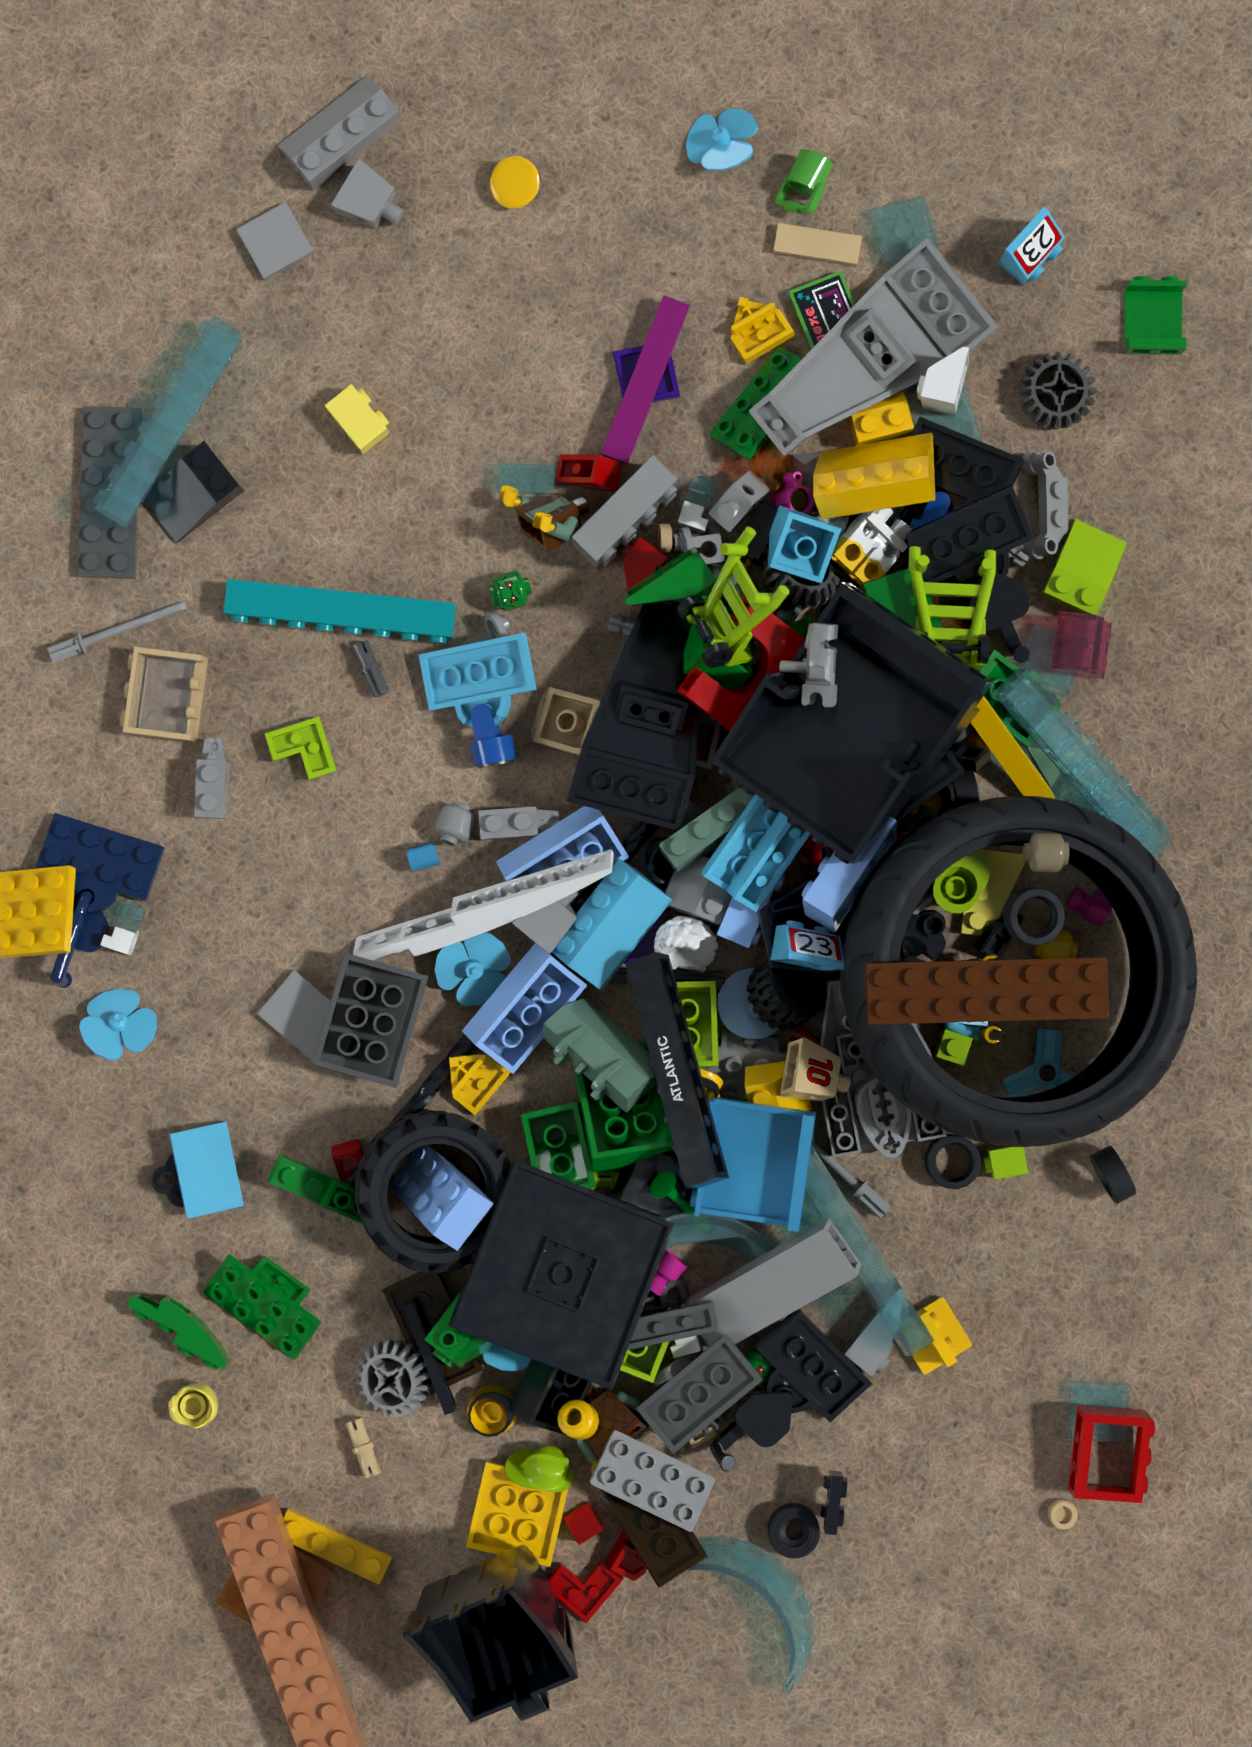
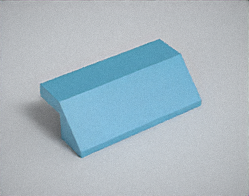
M756 794L701 871L705 878L725 889L734 899L755 912L810 836V833L805 829L799 830L787 822L788 817L780 811L776 813L768 809L763 804L765 800Z

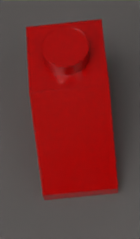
M560 454L555 482L596 491L617 492L623 463L601 455Z
M639 537L636 543L631 540L622 552L625 556L623 568L627 591L652 575L655 564L664 566L667 562V556L641 537Z

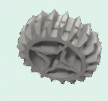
M392 1338L384 1342L378 1341L373 1347L366 1349L365 1355L360 1357L358 1361L360 1366L355 1371V1373L361 1376L355 1382V1384L362 1386L358 1395L365 1394L368 1398L365 1401V1405L373 1403L374 1412L382 1409L384 1417L393 1414L395 1418L400 1417L402 1414L409 1415L413 1412V1409L417 1410L421 1407L422 1401L427 1399L429 1395L427 1390L432 1385L431 1382L426 1380L430 1376L428 1371L424 1369L426 1367L424 1361H421L419 1358L421 1357V1352L414 1353L413 1344H408L404 1347L403 1339L394 1343ZM391 1359H394L400 1362L401 1364H397L393 1362ZM399 1372V1374L395 1377L396 1380L388 1384V1382L392 1379V1376Z

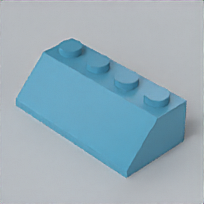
M618 859L612 868V873L604 877L576 914L575 922L552 953L594 986L603 990L672 899L633 866Z

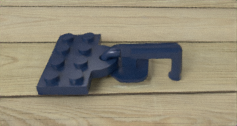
M54 813L36 867L72 866L76 868L70 953L58 954L50 977L54 984L61 988H67L71 985L72 976L67 970L75 949L91 953L98 951L102 947L104 934L107 935L109 930V923L103 911L114 904L119 894L147 902L165 850L164 846Z

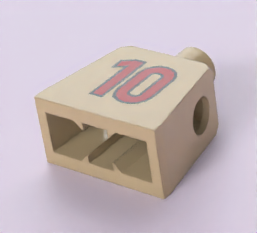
M801 1038L788 1044L780 1096L824 1101L833 1098L836 1095V1091L846 1093L850 1087L851 1079L849 1076L839 1073L841 1066L839 1056L806 1038Z

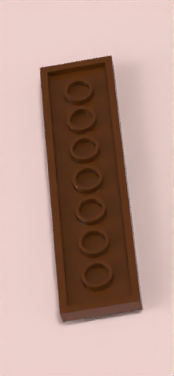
M1107 957L865 964L867 1025L1109 1018Z

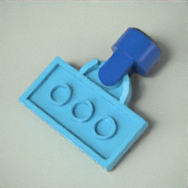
M526 633L419 654L429 711L455 706L457 717L463 725L466 724L473 727L475 741L470 742L474 766H477L479 769L514 762V759L517 757L513 736H502L499 724L508 715L511 707V695L537 690Z

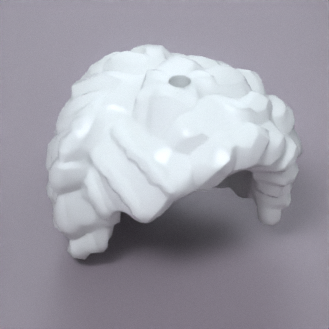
M676 916L672 920L667 921L659 927L654 940L655 952L668 954L672 969L679 967L697 972H704L706 966L713 962L716 955L714 950L718 949L719 945L716 941L717 936L714 935L710 927L705 925L702 920H697L693 916Z

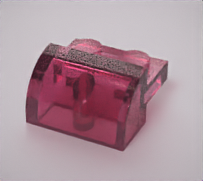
M1059 612L1051 669L1068 674H1080L1094 679H1104L1112 623L1105 621L1104 617L1096 615Z

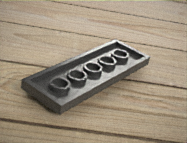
M83 406L77 576L80 578L136 579L141 408Z

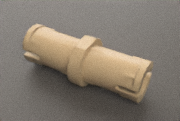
M362 1417L354 1420L357 1430L353 1421L345 1423L354 1447L352 1449L353 1454H356L363 1478L366 1479L372 1476L369 1467H371L373 1476L381 1473V1470L374 1455L373 1441L370 1442Z

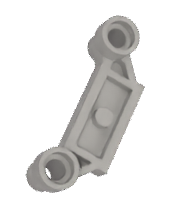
M1036 451L1028 453L1023 457L1025 461L1022 466L1024 472L1029 476L1038 475L1039 536L1024 543L1023 547L1024 553L1031 561L1041 560L1047 555L1055 554L1058 549V543L1063 535L1069 534L1068 480L1062 476L1057 468L1056 457L1052 452L1041 453Z

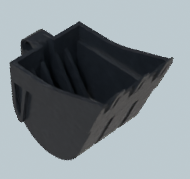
M525 1545L517 1546L498 1554L493 1559L484 1560L459 1571L455 1575H449L424 1586L416 1610L410 1612L403 1630L405 1640L440 1676L470 1723L508 1707H512L520 1721L527 1720L550 1709L549 1690L578 1679L572 1631L564 1606L559 1608L545 1572L537 1558Z

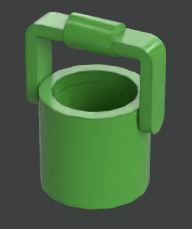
M801 149L789 175L785 177L778 191L775 202L787 212L813 214L825 191V183L833 168V163L817 152ZM792 188L810 197L808 204L803 205L800 202L786 201L790 189Z

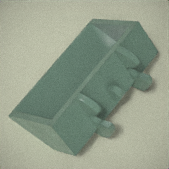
M587 997L564 1004L544 1022L543 1038L555 1048L553 1054L556 1058L553 1062L557 1066H561L567 1061L571 1062L576 1067L575 1072L579 1076L584 1074L593 1082L591 1085L593 1092L590 1096L595 1100L600 1099L606 1094L627 1113L657 1084L655 1072L649 1064L650 1053Z

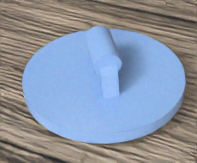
M748 968L734 973L722 985L717 998V1010L723 1025L731 1033L743 1039L759 1040L774 1034L778 1028L772 1029L768 1027V1022L763 1023L759 1020V1014L753 1012V1004L749 1003L747 998L750 996V993L747 992V985L750 984L748 978L753 974L752 971L755 968Z

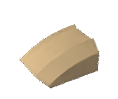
M548 687L539 702L531 728V741L579 756L582 743L600 704V700Z

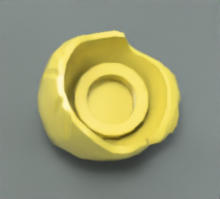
M202 1383L187 1385L181 1388L169 1401V1415L178 1424L191 1426L195 1429L203 1427L216 1417L218 1398L209 1385Z

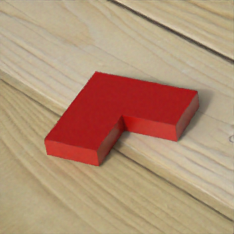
M601 1559L584 1580H581L562 1563L557 1566L547 1579L556 1599L587 1624L622 1582L623 1577L611 1571L607 1563Z

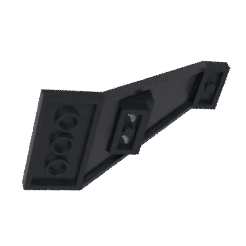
M655 564L653 573L661 569L663 566ZM686 598L642 604L582 743L567 802L680 830L695 779L698 707L677 692V689L687 677V674L684 673V650L692 623L682 620L677 612L678 605ZM634 704L641 706V710L637 713L632 712L630 709ZM663 711L669 713V718L666 720H661L658 717Z

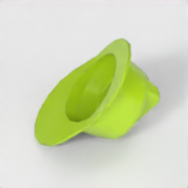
M977 850L963 857L938 876L933 885V897L937 905L944 911L952 914L963 913L969 910L976 903L991 875L990 863L987 857Z
M547 1445L537 1450L521 1449L510 1455L505 1464L508 1478L516 1485L525 1488L558 1493L568 1489L574 1479V1472L569 1459L561 1449L555 1446Z

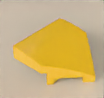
M739 298L734 324L731 326V341L745 364L752 362L795 336L794 330L780 309L775 308V303L767 305L749 301V298Z
M486 1053L449 1057L453 1098L474 1115L479 1112L511 1073Z

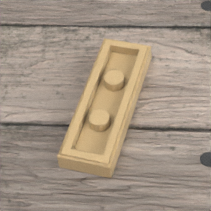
M778 223L773 253L857 266L862 236Z

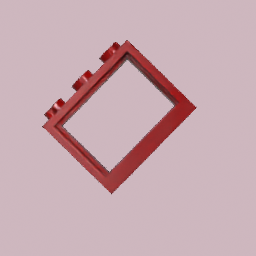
M1077 1405L1067 1487L1073 1498L1142 1503L1143 1494H1146L1148 1490L1146 1467L1150 1466L1152 1459L1149 1443L1150 1438H1153L1155 1434V1422L1145 1410ZM1094 1423L1137 1426L1130 1488L1087 1485Z

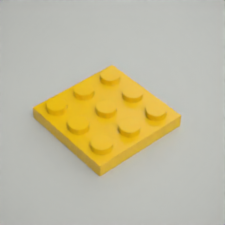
M59 866L0 872V958L70 953L76 868L72 866Z
M486 1460L466 1547L498 1555L517 1546L525 1545L531 1550L540 1565L550 1567L568 1489L553 1493L516 1485L508 1478L505 1464Z

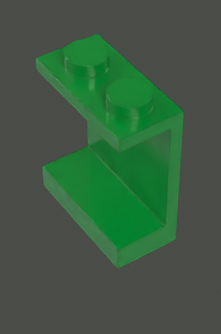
M1148 276L1133 277V280L1128 281L1125 286L1124 354L1181 355L1186 350V337H1182V292L1187 287V281H1178V277L1175 276L1162 277L1161 280H1150Z

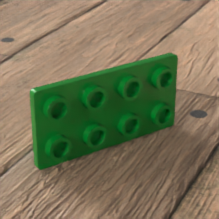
M777 347L709 433L710 436L747 460H750L764 442L771 449L779 452L780 450L749 413V410L769 394L802 359L782 347Z
M229 1254L203 1291L207 1297L294 1360L321 1324L318 1318L300 1306L311 1289L266 1256L251 1270Z

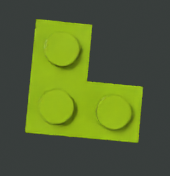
M320 717L265 733L274 762L301 753L309 780L337 772Z

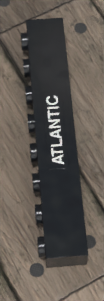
M654 952L626 963L628 971L626 977L635 997L634 1008L640 1016L642 1023L641 1034L647 1043L650 1053L649 1064L655 1072L657 1080L656 1090L662 1099L665 1109L664 1120L670 1128L672 1136L671 1146L677 1155L680 1165V1179L685 1184V1188H701L728 1179L727 1167L669 955Z

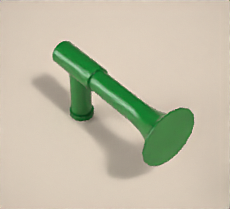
M672 1172L659 1174L651 1184L650 1191L652 1196L655 1198L668 1197L686 1215L682 1217L680 1223L669 1220L675 1223L672 1232L695 1224L703 1231L709 1229L711 1221L702 1213H700L699 1217L694 1216L695 1207H690V1202L676 1190V1176Z

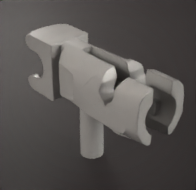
M809 624L805 641L807 657L803 659V662L780 661V672L806 674L805 684H802L801 701L804 706L814 704L817 693L822 695L824 707H834L836 705L837 685H835L837 649L830 647L827 642L837 639V624Z

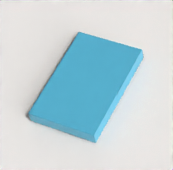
M226 1121L169 1134L186 1219L244 1206Z

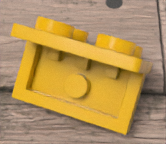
M939 1297L896 1324L895 1329L924 1375L943 1364L950 1367L958 1362L955 1358L957 1355L972 1347L970 1339L944 1297Z

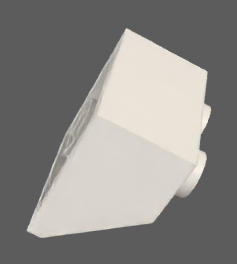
M962 347L927 369L926 377L920 376L917 387V399L921 400L922 409L955 416L969 363L968 347Z

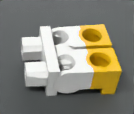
M891 508L859 513L858 517L849 525L846 532L837 540L831 559L841 569H844V572L861 588H864L863 583L883 577L897 560L900 553H903L908 547L904 542L906 540L904 533L912 529L900 519H897L890 528L885 524L893 514Z

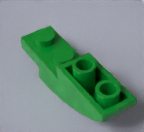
M279 1154L267 1178L269 1183L363 1224L357 1212L354 1197L355 1186L308 1164L299 1163Z
M137 1292L131 1296L127 1306L133 1309L131 1312L133 1315L143 1320H147L148 1317L158 1322L157 1327L168 1333L177 1332L172 1343L178 1346L177 1350L190 1357L195 1354L204 1359V1365L214 1370H218L219 1367L224 1370L228 1366L230 1359L216 1335L195 1313L168 1295L162 1299L160 1304Z

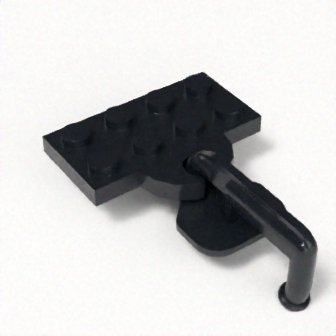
M1013 486L1004 487L904 533L909 546L920 547L921 555H926L929 558L927 569L922 574L925 582L939 583L955 576L960 584L981 585L983 577L979 575L978 570L984 560V551H996V574L985 616L986 631L1000 627L1014 659L1018 663L1027 662L1031 655L1030 650L1022 646L1012 621L1027 613L1030 602L1023 584L1006 575L1010 565L1008 551L1033 540L1034 536ZM971 597L968 606L976 607L978 598Z
M800 1308L790 1313L755 1346L772 1364L771 1369L766 1375L764 1392L753 1393L736 1408L734 1413L735 1420L710 1444L712 1455L720 1465V1468L725 1472L731 1471L735 1466V1458L727 1454L726 1450L744 1433L759 1446L771 1447L789 1432L791 1414L802 1412L813 1405L831 1423L872 1385L868 1377L844 1355Z

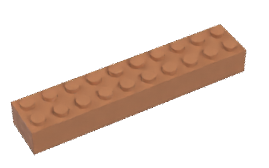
M275 1493L220 1512L215 1520V1524L296 1747H366Z

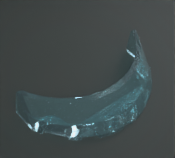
M680 1213L664 1218L675 1223L666 1248L694 1242L714 1243L732 1248L746 1255L751 1260L774 1249L760 1233L735 1218L700 1213L699 1217L694 1216V1213Z
M730 1537L698 1540L708 1558L689 1570L715 1571L735 1577L762 1595L777 1614L784 1629L789 1648V1675L782 1682L783 1691L789 1695L808 1665L813 1644L812 1614L801 1584L793 1572L782 1565L778 1557L761 1546Z

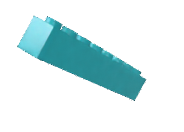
M227 579L223 613L231 617L230 621L237 623H248V619L259 620L260 625L276 626V622L288 623V628L304 629L305 625L316 626L317 631L333 632V628H342L345 634L361 635L362 631L373 632L374 637L390 638V634H399L402 640L418 641V637L430 638V643L446 644L447 640H454L457 605L451 602Z

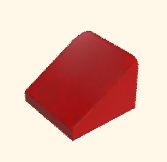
M359 1139L336 1144L331 1147L332 1158L340 1180L347 1178L363 1157Z
M588 1501L563 1517L578 1545L603 1530L602 1523Z

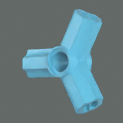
M1037 1028L1034 1064L1001 1079L1008 1097L1026 1096L1044 1087L1049 1090L1073 1078V1076L1059 1067L1062 1031ZM1043 1065H1049L1052 1068V1076L1046 1081H1043L1039 1076V1070Z

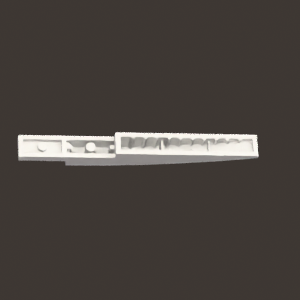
M610 849L454 897L452 908L357 937L353 955L376 960L379 957L400 953L409 949L413 956H418L490 931L563 899L612 873L614 853Z

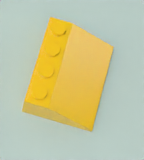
M926 433L820 452L813 475V497L821 520L935 501L933 434Z

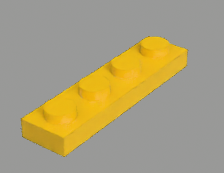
M290 1508L287 1509L284 1521L293 1545L380 1585L393 1556Z

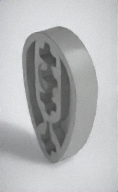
M873 1075L865 1079L856 1089L853 1100L854 1110L861 1129L870 1143L885 1157L895 1158L903 1152L908 1140L911 1127V1110L885 1088L882 1089V1096L889 1100V1102L884 1107L891 1116L887 1117L886 1123L878 1119V1117L882 1116V1110L879 1106H875V1103L879 1102L880 1099L879 1095L873 1092L872 1089H875L877 1087L876 1083L880 1081ZM888 1134L894 1141H897V1144L893 1145V1150L891 1151L884 1147V1144L888 1143Z

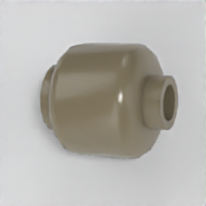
M1034 833L1029 843H1024L1023 860L1029 861V866L1034 872H1059L1063 865L1068 864V841H1064L1063 837L1058 833Z

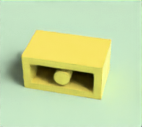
M351 384L329 401L325 407L361 453L365 454L390 434L386 427L389 422L380 410L374 412L368 405L371 399L362 388L356 390Z

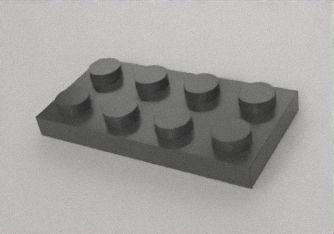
M725 1333L673 1378L639 1404L636 1409L674 1454L759 1384L763 1377Z

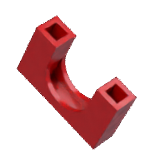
M745 596L742 602L751 615L754 611ZM733 612L730 617L734 625L738 626L740 623ZM773 613L751 630L753 634L752 639L759 650L760 663L755 676L749 683L740 688L725 689L706 673L693 667L677 689L678 693L728 731L732 729L766 673L780 672V661H792L805 641L802 636Z

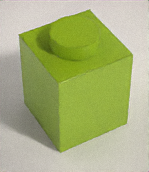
M941 1029L933 1056L964 1066L973 1038Z
M1001 1146L986 1149L987 1156L982 1157L985 1173H990L991 1178L994 1180L1029 1174L1024 1147Z

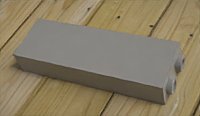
M827 1218L689 1296L684 1307L713 1301L719 1331L700 1335L703 1344L708 1348L725 1333L736 1344L857 1277L862 1264L830 1218Z

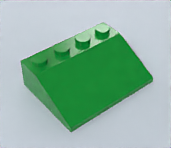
M645 1041L638 1042L643 1048H645L649 1052L647 1043ZM572 1064L592 1172L621 1168L672 1149V1136L670 1128L664 1120L665 1109L662 1099L657 1093L656 1085L626 1113L606 1094L598 1100L591 1097L590 1094L593 1092L591 1085L593 1082L584 1074L579 1076L575 1072L576 1067Z

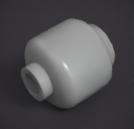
M459 802L445 805L441 809L435 824V830L441 836L440 841L450 846H456L457 843L469 841L477 821L474 814H472L473 809Z

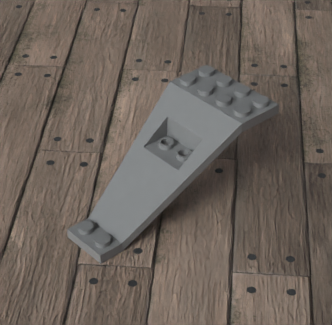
M926 238L886 272L780 383L749 410V413L780 452L787 456L808 437L919 383L920 376L926 377L927 369L958 349L968 347L969 352H971L996 331L999 326L931 240ZM869 331L873 332L875 336L871 343L867 342L865 338ZM886 354L892 356V362L889 365H886L883 361Z

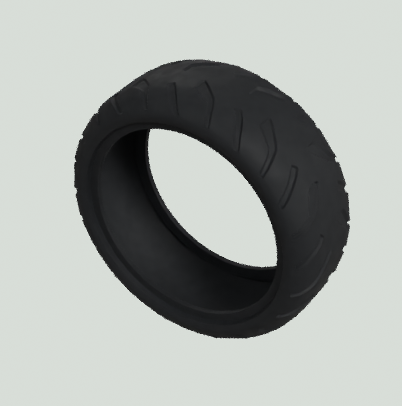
M1009 796L972 802L927 820L906 834L883 856L864 882L852 905L842 945L844 970H840V985L847 1021L865 1062L876 1078L904 1106L927 1122L947 1132L986 1144L1006 1147L1053 1145L1099 1131L1122 1117L1148 1095L1149 1091L1155 1088L1168 1071L1171 1062L1175 1059L1181 1047L1194 1009L1197 989V962L1193 932L1182 899L1165 870L1141 842L1120 825L1094 811L1053 798ZM1034 833H1058L1063 837L1064 841H1068V863L1080 870L1099 888L1114 909L1126 939L1130 966L1126 1005L1121 1020L1106 1047L1092 1063L1076 1076L1052 1089L1032 1095L991 1097L963 1085L944 1071L925 1051L910 1024H866L865 964L899 963L903 936L915 906L935 879L951 865L963 857L988 846H1024V843H1029Z

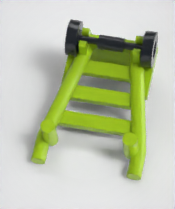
M746 527L735 543L721 544V554L729 556L705 601L702 596L694 595L684 599L677 607L680 618L684 621H689V623H694L703 642L708 643L710 646L705 649L702 655L705 664L710 668L719 667L723 664L725 666H734L751 662L754 657L747 646L753 636L751 630L774 612L789 594V589L784 585H780L774 594L758 593L740 561L741 556L747 554V546L756 535V531L751 527ZM732 574L754 611L751 615L730 580ZM723 594L740 623L737 627L734 625L730 614H728L721 601Z
M910 547L909 572L918 616L915 618V628L934 641H942L941 646L979 671L988 663L990 653V637L986 635L985 616L996 574V551H984V560L978 570L979 575L983 577L981 585L923 582L922 574L927 569L929 558L926 555H921L920 547ZM926 595L976 597L978 599L976 607L928 605ZM930 618L972 620L970 629L933 628Z

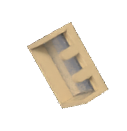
M134 647V652L130 653L128 658V670H131L130 681L126 682L124 687V698L127 699L126 710H122L120 716V726L123 727V732L131 735L197 743L208 658L197 654Z

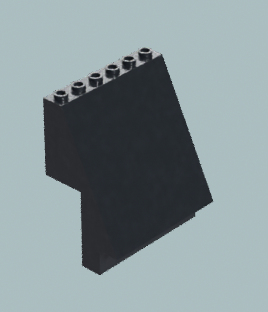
M842 582L816 622L838 625L837 639L827 642L830 647L837 649L835 685H837L836 705L834 707H824L820 693L816 694L814 704L806 706L802 704V684H805L806 674L789 672L766 673L711 762L717 766L716 770L721 775L729 779L733 777L740 782V788L752 796L756 794L765 800L763 804L768 809L776 813L780 811L787 816V822L799 830L803 828L812 834L810 838L815 843L823 847L827 845L833 849L835 857L846 864L850 862L854 864L862 861L980 711L976 706L993 681L850 582ZM805 641L792 661L803 662V659L807 657Z

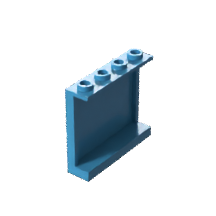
M711 1097L709 1105L729 1178L698 1188V1190H692L690 1207H695L694 1216L699 1217L700 1213L788 1226V1231L799 1232L816 1112Z

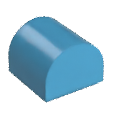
M433 842L409 848L406 852L412 872L440 865L437 848Z

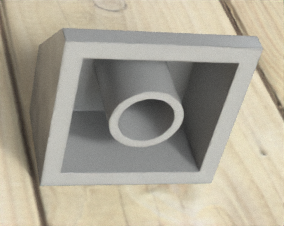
M703 856L679 874L674 870L664 893L672 899L667 907L687 916H693L697 920H702L709 926L721 925L732 896L725 889L701 874V871L710 860V858Z

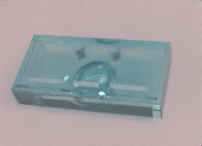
M498 463L497 493L501 492L503 485H508L516 488L518 494H554L555 465Z

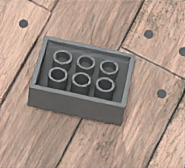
M345 953L313 1060V1066L397 1088L429 976Z

